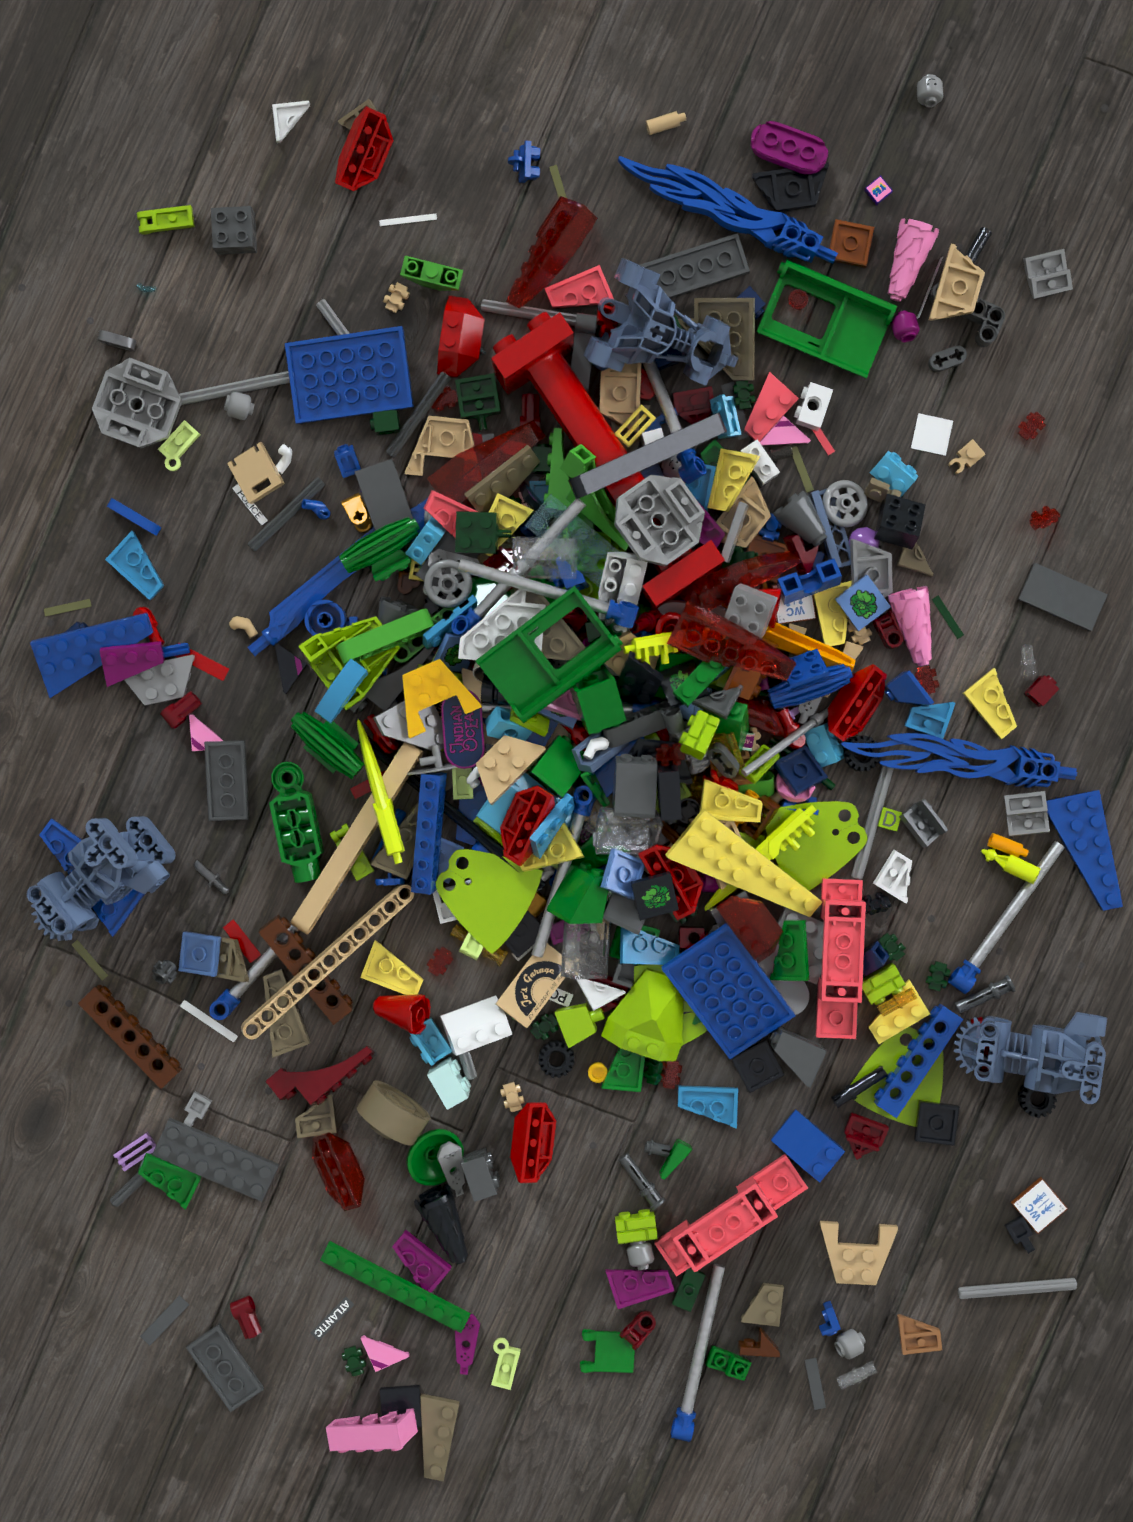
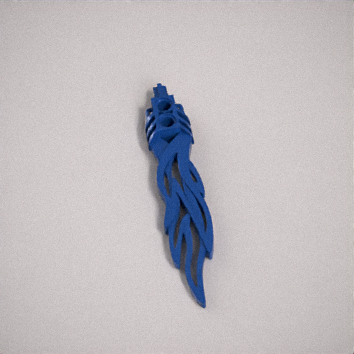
M622 156L618 157L619 164L625 170L640 180L651 183L649 189L653 193L682 205V210L706 215L728 230L751 234L761 241L765 247L774 249L777 253H783L788 258L797 257L812 263L814 257L817 256L832 264L835 261L838 253L820 245L823 236L809 230L805 223L797 221L793 217H788L782 212L757 208L742 195L729 188L723 189L706 176L687 168L667 164L665 170L657 169ZM664 178L674 179V180L679 181L680 183L675 182V181H672V180L664 179ZM735 212H736L738 215H740V216H742V217H744V218H741V217L736 216V215H735ZM783 229L780 236L776 237L774 231Z
M917 733L891 734L887 736L891 740L880 743H840L844 748L869 757L909 756L910 758L879 761V764L897 769H916V773L945 771L962 778L989 776L1004 782L1005 785L1015 783L1014 786L1019 787L1025 784V788L1032 786L1049 787L1052 781L1058 782V778L1075 780L1077 776L1076 768L1060 766V762L1055 761L1054 755L1038 752L1034 748H1029L1030 751H1028L1024 747H1019V750L1017 747L1010 745L1008 748L988 750L978 744L961 739L951 738L949 739L950 742L939 737ZM914 738L928 739L940 744H935L921 740H914ZM903 744L925 750V752L892 750L871 753L858 748H881ZM964 745L970 746L976 750L966 749ZM931 753L944 758L913 765H897L899 763L925 759ZM954 756L994 761L989 764L974 766ZM1043 757H1049L1051 760H1045ZM1015 761L1014 770L1012 772L1011 769L1007 766ZM1028 762L1030 770L1026 773L1023 767ZM1046 765L1049 767L1047 775L1043 773V768ZM950 768H967L974 771L962 772ZM1041 780L1048 781L1047 783H1040Z

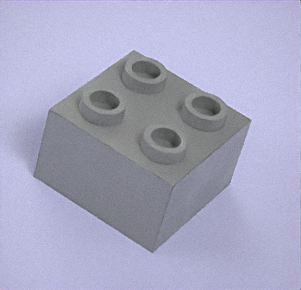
M740 583L734 588L722 625L760 640L765 635L778 597Z

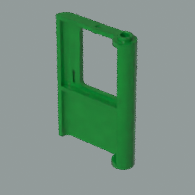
M788 259L786 263L781 262L777 272L780 274V277L757 329V333L867 379L887 327L897 309V305ZM784 286L793 287L835 306L822 339H817L772 319V314Z
M574 585L476 659L475 662L507 700L518 718L525 723L622 650L620 646L623 643L616 634L614 636L610 634ZM580 607L599 631L600 637L560 668L555 669L535 644L534 640L573 609Z

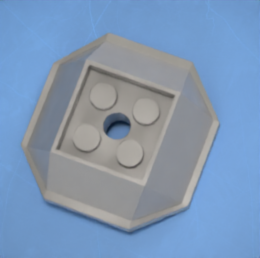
M128 358L105 372L92 410L102 434L135 447L144 448L169 438L181 407L182 399L167 371ZM142 401V407L139 410H135V403Z
M650 475L616 499L614 526L639 560L665 567L699 543L705 511L681 478ZM653 518H657L660 521V526L653 523Z

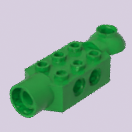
M283 762L278 764L271 774V782L280 794L269 803L281 862L291 865L294 883L315 880L321 874L318 856L324 852L313 796L312 793L301 788L304 782V774L301 768L295 763ZM286 772L291 773L293 776L291 783L284 780Z

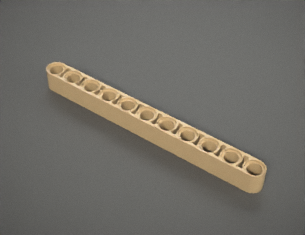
M403 743L382 776L388 798L392 799V803L410 776L407 773L413 771L419 762V758L423 755L424 751L417 746ZM372 793L291 920L290 924L306 935L314 928L378 826L372 805L375 803Z
M398 885L250 1015L241 1025L243 1035L252 1040L266 1031L404 908L414 897L411 887L408 885ZM406 888L408 896L401 899L399 892L401 889ZM388 901H391L393 904V909L390 912H386L384 909ZM372 915H377L378 917L376 925H370L369 923ZM361 928L363 936L356 939L354 932L356 929ZM342 942L348 943V949L345 952H340L339 945ZM327 955L333 957V962L329 966L324 965L323 962ZM311 969H317L318 971L315 979H309L308 977ZM298 982L302 983V990L299 993H294L293 985ZM281 996L287 997L286 1005L278 1006L277 1000ZM265 1010L272 1012L269 1020H263L261 1017ZM250 1024L256 1025V1031L253 1034L246 1033V1027Z

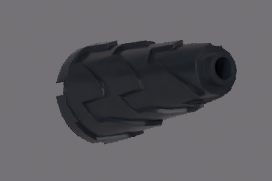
M444 1184L446 1189H442L441 1185H438L420 1194V1201L418 1202L415 1199L414 1205L428 1228L434 1233L450 1261L457 1265L462 1264L467 1260L468 1252L464 1242L465 1238L453 1190L450 1185Z

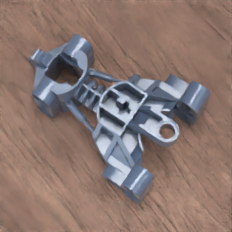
M621 258L614 278L630 286L628 293H625L629 305L608 297L600 300L598 304L599 312L606 318L622 325L611 329L608 342L595 336L590 337L584 352V356L589 362L619 372L622 371L625 363L646 362L648 364L652 363L655 358L684 362L686 365L683 373L691 380L703 385H707L708 380L726 365L735 367L738 357L731 354L730 326L706 315L703 324H696L689 317L675 309L676 304L657 285L660 277L659 273ZM609 302L612 303V311L605 313L603 310L604 305ZM674 312L691 327L688 331L677 326L673 316ZM699 341L705 343L707 341L714 342L708 360L699 358L694 354L695 347ZM671 347L680 351L682 356L669 354L663 356L660 354Z
M137 816L129 818L126 822L128 832L120 833L107 818H95L87 822L86 832L90 837L82 839L68 853L69 861L75 869L66 877L62 872L52 873L27 890V898L33 903L31 907L36 910L31 913L32 915H37L34 923L40 922L38 930L45 929L44 935H50V939H57L58 941L64 939L65 941L72 940V933L75 930L86 931L96 928L99 919L91 908L100 899L104 904L109 905L123 899L133 889L143 894L147 892L153 893L169 878L170 874L162 864L172 863L176 856L175 851L148 817ZM150 836L152 837V844L149 842Z
M1076 1012L1064 1029L1046 1025H1033L1031 1035L1010 1032L1012 1021L1008 1019L987 1016L980 1023L974 1017L973 1024L967 1020L968 1027H960L963 1034L956 1033L960 1040L954 1041V1044L959 1046V1048L954 1049V1052L960 1053L956 1057V1060L963 1061L960 1064V1068L966 1066V1074L974 1069L975 1077L980 1081L1002 1083L1004 1072L1025 1075L1024 1087L1051 1094L1079 1090L1080 1097L1084 1103L1094 1104L1100 1097L1106 1052L1099 1036H1105L1108 1018ZM993 1026L995 1029L989 1031L985 1027ZM1091 1037H1094L1095 1042H1090V1043H1088V1042L1086 1041V1040H1090ZM985 1046H989L988 1056L984 1055ZM981 1066H986L988 1069H987V1070H983V1069H981L980 1067H981ZM1092 1090L1095 1095L1092 1094L1090 1098H1087L1084 1092Z

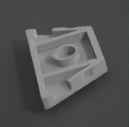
M850 539L852 585L865 575H868L884 598L893 593L892 554L861 541Z
M195 655L165 660L162 664L125 679V682L145 706L180 699L186 695L187 683L190 680V672Z

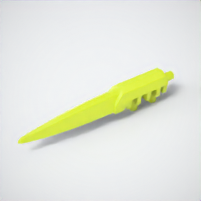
M723 625L684 629L633 638L631 645L623 646L624 654H629L632 651L636 654L635 659H641V662L645 661L649 665V656L660 655L661 664H668V654L678 652V647L686 649L721 642L727 635L734 639L746 634Z
M358 719L357 728L361 751L375 802L372 805L387 856L393 855L395 864L403 862L400 853H403L405 849L395 818L392 799L388 798L375 754L364 727Z
M810 805L805 811L799 807L773 830L756 850L771 860L779 855L780 849L785 851L788 844L794 851L799 849L800 845L795 838H800L802 836L800 833L804 831L808 837H812L815 834V831L809 826L810 824H815L810 818L817 811L815 807ZM726 883L724 889L719 888L705 905V911L722 901L738 887Z

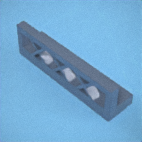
M826 489L811 492L809 496L826 531L827 539L823 544L828 560L834 558L838 568L851 565V551L845 528L839 526V529H837V525H829L821 499V495H824ZM831 498L830 505L836 506L835 498ZM838 511L836 516L841 518L840 512ZM834 531L842 535L840 545L835 544L832 535ZM839 550L847 553L849 561L841 563L838 554Z
M601 731L587 737L572 749V753L580 771L594 773L628 746L629 742L618 747H608L606 750L596 751L592 760L585 757L582 759L580 751L587 748L591 739L604 737Z

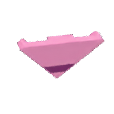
M783 416L762 439L760 444L762 446L808 444L811 440Z
M189 715L192 751L205 750V741H223L209 727L197 719L195 715Z
M365 1335L361 1336V1341L375 1372L409 1357V1352H404L389 1344L367 1338Z

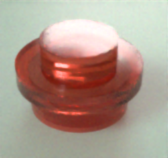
M796 289L790 293L788 303L793 309L801 310L808 303V295L805 291Z

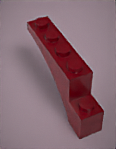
M366 1046L357 1054L341 1063L315 1071L287 1072L285 1069L280 1068L265 1082L280 1100H290L297 1094L296 1090L298 1089L310 1105H320L327 1099L326 1095L330 1091L335 1092L343 1085L341 1082L345 1078H352L358 1072L356 1069L360 1065H367L373 1059L372 1055L375 1052L371 1047Z

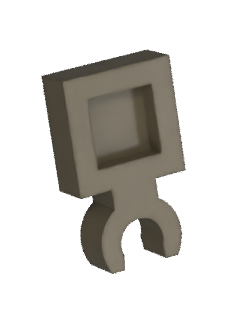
M873 477L864 490V494L868 498L880 503L887 494L901 497L902 492L896 489L890 490L889 484Z

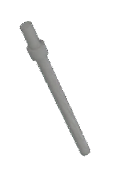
M828 707L822 712L811 716L807 723L742 769L741 773L745 777L810 729L821 725L824 719L828 717Z

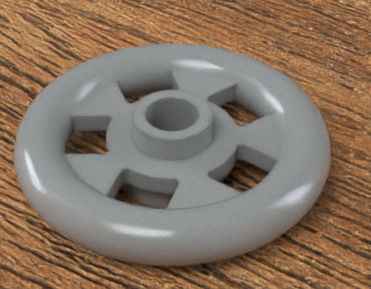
M836 481L826 489L823 495L822 502L827 518L837 526H855L863 520L867 513V496L864 494V490L852 481ZM846 488L847 494L840 495L839 489ZM856 493L859 498L858 502H855L852 494ZM831 498H836V506L830 505ZM844 500L848 502V506L844 505ZM856 508L858 513L853 517L850 512ZM838 511L845 514L843 519L836 516Z
M441 560L433 564L427 571L424 579V588L429 599L436 605L444 608H453L464 603L469 597L472 590V578L470 574L458 571L460 562ZM450 568L451 574L442 575L441 569ZM458 573H461L464 581L458 583V580L455 577V575ZM433 577L439 578L438 587L432 586ZM446 580H450L452 582L451 587L445 586ZM459 588L462 593L456 598L452 593ZM440 590L448 594L446 599L437 596Z

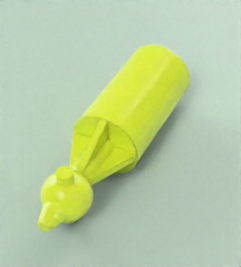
M994 848L981 850L987 862L995 860L1004 869L1003 871L1031 884L1035 883L1041 868L1016 856L997 855Z

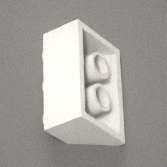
M496 995L440 1016L454 1055H460L513 1035L505 1012L495 1005L498 1000Z

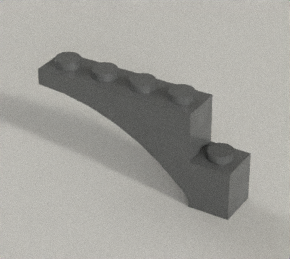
M433 647L428 650L424 648L412 661L396 672L377 679L364 698L349 709L354 713L362 712L368 704L367 699H370L384 711L399 703L397 699L401 694L404 695L402 675L417 669L418 664L430 663L435 656L434 652L436 649Z

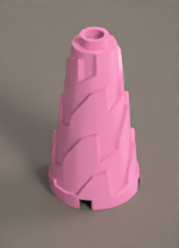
M905 219L900 220L888 295H890L891 300L901 302L902 299H906L911 286L915 283L921 266L938 237L939 229L935 228L934 232H932L933 226L913 219H909L908 223L905 224Z
M917 587V591L911 588L888 595L892 611L897 619L906 646L910 651L913 663H917V666L928 665L929 660L932 659V630L928 587Z

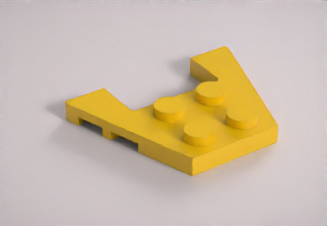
M441 659L402 675L409 739L426 732L418 712L455 695L458 697L465 714L482 707L481 703Z

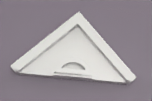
M309 101L272 105L277 144L282 142L310 107Z
M580 977L576 978L593 1011L626 993L625 990Z

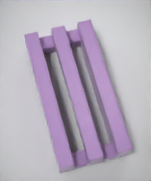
M147 1132L113 1156L118 1159V1163L122 1165L123 1171H126L141 1161L146 1153H153L156 1143ZM145 1138L148 1140V1142H146L145 1144H143L142 1146H140L124 1158L121 1156V1154H123L124 1152H126L127 1150H129ZM149 1145L152 1146L150 1150L127 1164L125 1162Z

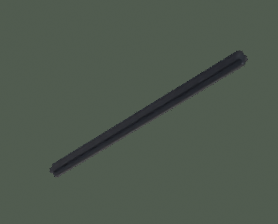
M367 735L375 757L389 767L394 757L384 752ZM410 775L406 782L416 791L420 792L421 779L416 775ZM444 801L445 815L491 853L513 867L503 858L505 857L503 854L504 848L449 802ZM542 879L537 891H541L546 884Z

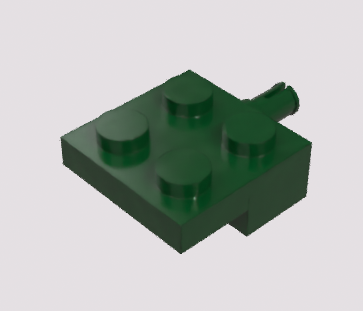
M494 373L456 379L461 419L478 420L479 431H483L482 423L484 431L488 430L486 418L501 414Z
M456 511L455 552L497 554L499 538H511V534H503L511 533V529H499L498 513Z

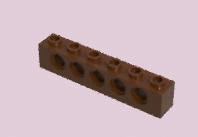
M278 914L259 929V934L292 975L296 976L305 964H309L314 960L316 955L311 948L306 949L302 944L304 940L299 933H293L289 928L291 927L290 922L285 917L281 918ZM284 933L288 936V940L281 942L277 936ZM292 949H298L301 952V955L298 957H292L290 955V951ZM313 969L308 973L309 979H315L318 975L317 969ZM327 975L323 979L326 985L322 988L315 986L308 994L334 1025L353 1010V1001L347 993L343 995L339 990L341 986L335 978L331 980ZM335 995L338 1000L335 1003H330L327 997Z
M101 984L95 986L78 1004L146 1075L162 1089L182 1070L180 1062L166 1053L167 1049L152 1038L153 1035L148 1029H143L138 1024L139 1020L125 1010V1006L121 1001L115 1000L111 996L112 993L106 986H101ZM101 1002H105L108 1005L107 1011L101 1009ZM115 1016L121 1018V1026L114 1022ZM129 1030L135 1033V1040L128 1037ZM142 1045L149 1047V1054H145L142 1051ZM156 1059H160L163 1062V1068L156 1066Z

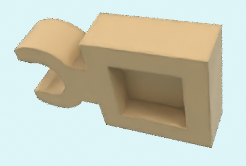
M972 439L956 453L960 458L951 460L948 466L950 467L953 463L958 464L959 469L955 474H959L963 471L965 464L970 468L985 453Z

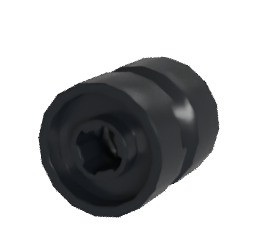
M483 678L481 704L492 705L494 702H497L498 705L509 706L510 704L489 678Z
M691 798L681 800L682 819L677 820L676 824L687 828L690 825L689 819L695 818L699 814L700 804Z

